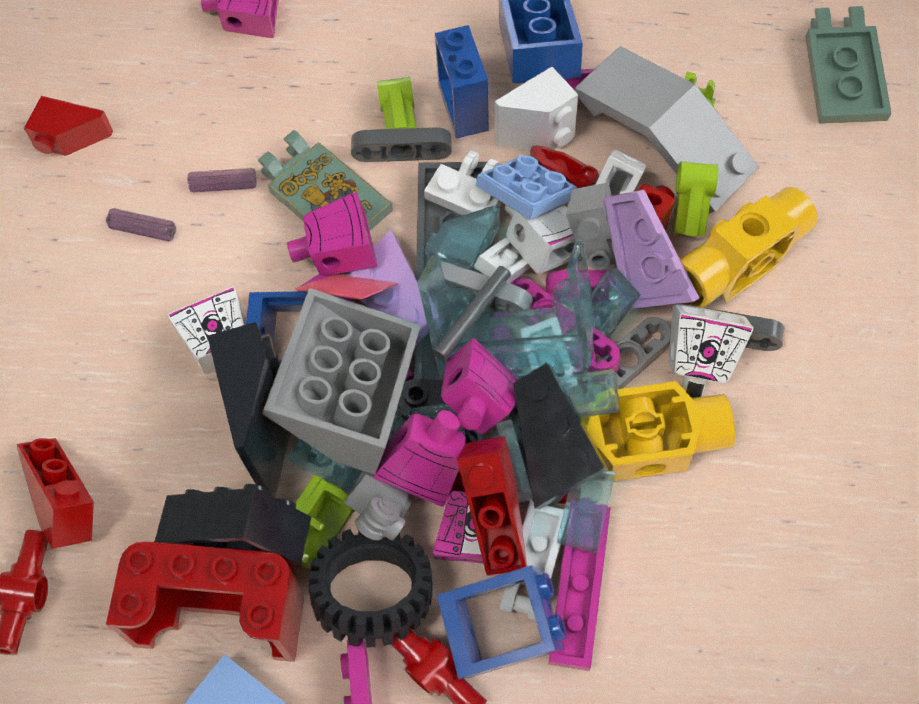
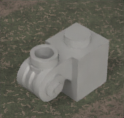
M608 183L572 189L566 211L577 245H584V255L587 257L590 267L595 270H605L610 264H616L604 202L605 197L612 196Z
M361 471L352 483L344 504L360 514L355 520V525L364 536L372 540H381L383 537H386L393 541L405 523V519L402 517L412 502L408 498L409 493L373 478L374 474Z

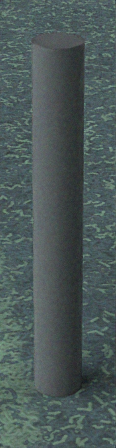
M499 266L439 342L433 350V354L438 359L445 361L509 279L511 273L507 268Z

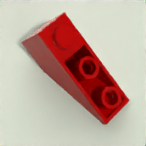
M502 436L465 443L457 458L486 576L508 573L527 567L515 474L506 438Z
M38 438L32 442L17 444V451L38 523L51 549L92 541L94 501L57 439Z

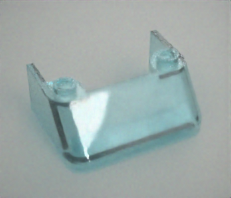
M584 240L575 242L567 267L569 278L560 281L556 285L553 293L554 307L482 313L449 357L474 338L518 380L545 363L552 365L558 378L575 377L585 373L590 366L593 354L592 289ZM439 254L431 255L417 281L433 350L476 296L472 291L465 288H446ZM435 356L438 372L444 378L447 359L442 361Z

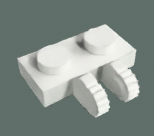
M470 150L464 158L459 171L440 164L424 190L425 199L489 226L502 202L475 186L477 179L471 177V174L478 164L479 153ZM490 159L481 173L499 165V162Z

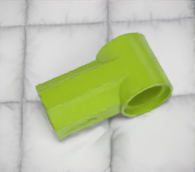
M411 77L377 81L381 112H384L386 129L416 128L415 116L413 115V107L415 106Z
M679 162L676 176V194H678L673 225L674 233L687 236H705L710 199L714 197L718 183L717 164Z

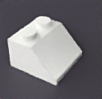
M553 67L494 101L495 144L499 148L530 151L531 147L536 145L551 149L561 148L567 145L575 135L578 94Z

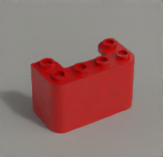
M136 542L128 546L119 560L106 625L132 647L153 649L154 639L160 633L167 629L178 630L181 610L238 615L243 631L250 638L269 642L274 660L295 662L304 593L288 563L279 554L158 542Z

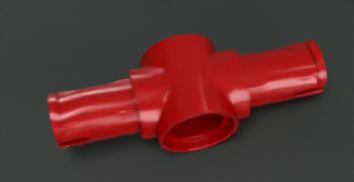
M25 531L17 563L11 565L10 572L4 571L0 574V654L14 656L18 654L26 620L32 618L33 612H40L47 600L48 579L41 567L48 541L42 531Z
M410 628L408 636L402 640L396 634H393V644L390 645L404 657L402 662L406 665L404 668L405 672L428 694L432 695L434 692L438 696L444 694L453 704H485L487 702L464 678L458 679L452 652L436 638L432 637L430 641L425 636L420 638Z

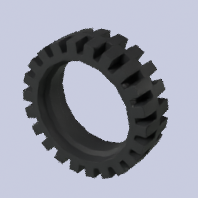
M351 529L342 532V541L334 536L328 540V548L322 545L317 551V558L313 557L308 581L314 616L317 622L320 621L322 629L326 633L332 630L333 638L340 642L347 635L349 645L357 647L360 639H365L366 648L376 647V639L379 638L382 639L384 646L393 644V634H396L400 640L406 638L409 634V628L415 631L421 625V618L425 619L429 612L433 590L430 560L428 555H424L423 547L419 543L414 545V538L408 534L401 539L399 532L393 541L386 537H383L381 540H372L364 536L359 530L358 535H354ZM366 560L385 561L399 566L409 575L412 581L411 590L405 598L394 606L379 611H357L343 606L332 596L330 588L333 579L338 573L349 565Z

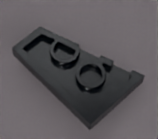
M548 363L543 364L513 383L534 509L539 510L608 470L606 463L552 365Z

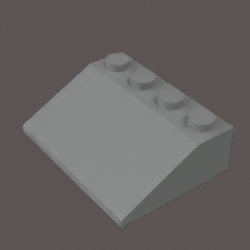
M309 288L265 404L263 415L333 461L375 475L386 448L421 325Z

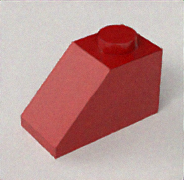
M45 96L40 97L24 126V130L35 149L45 154L56 153L64 156L111 137L113 129L103 110Z

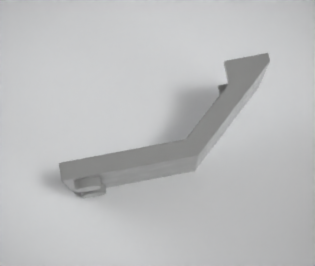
M621 46L573 89L594 117L604 113L646 136L676 175L680 161L717 164L718 183L715 195L710 199L709 213L715 212L759 167L694 83Z

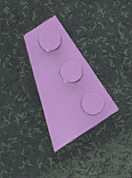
M645 190L605 197L604 202L625 309L686 303L700 299Z
M390 230L374 246L378 266L350 271L345 276L397 282L398 285L358 300L366 307L420 324L421 327L416 340V346L439 322L396 236Z

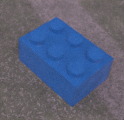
M499 0V26L513 84L526 83L551 67L565 80L581 77L583 42L570 0Z

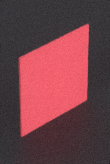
M334 274L297 287L295 290L308 292L309 288L329 295L363 299L396 286L398 283Z

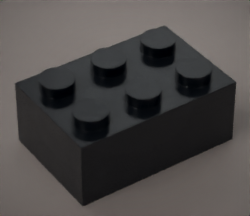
M245 484L243 489L215 487L214 491L211 492L187 489L185 494L166 496L154 542L272 552L282 556L288 565H301L311 516L296 509V503L285 499H276L268 494L269 490L256 484Z

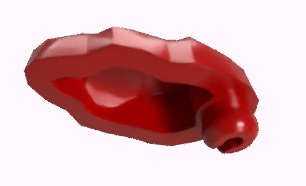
M539 145L531 147L530 156L537 159L539 165L549 171L561 173L565 176L566 181L577 188L596 184L599 173L593 166L586 165L564 152Z

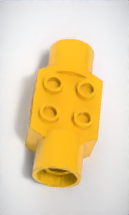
M785 187L770 198L765 195L754 204L747 202L738 210L735 217L729 221L726 219L719 221L710 231V237L706 242L680 259L700 298L693 302L682 304L704 308L718 297L727 304L774 270L794 244L816 227L818 215L812 200L798 188Z
M677 381L598 392L592 412L579 414L608 467V470L602 474L609 482L687 471L694 453L733 448L735 444L734 417L727 396L725 394L691 398Z

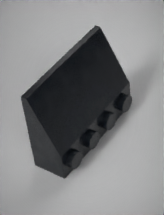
M253 322L208 335L207 338L235 450L254 483L269 490L268 494L276 497L291 432L263 415L265 404L281 363L277 352L274 350L270 335L262 336L257 323Z

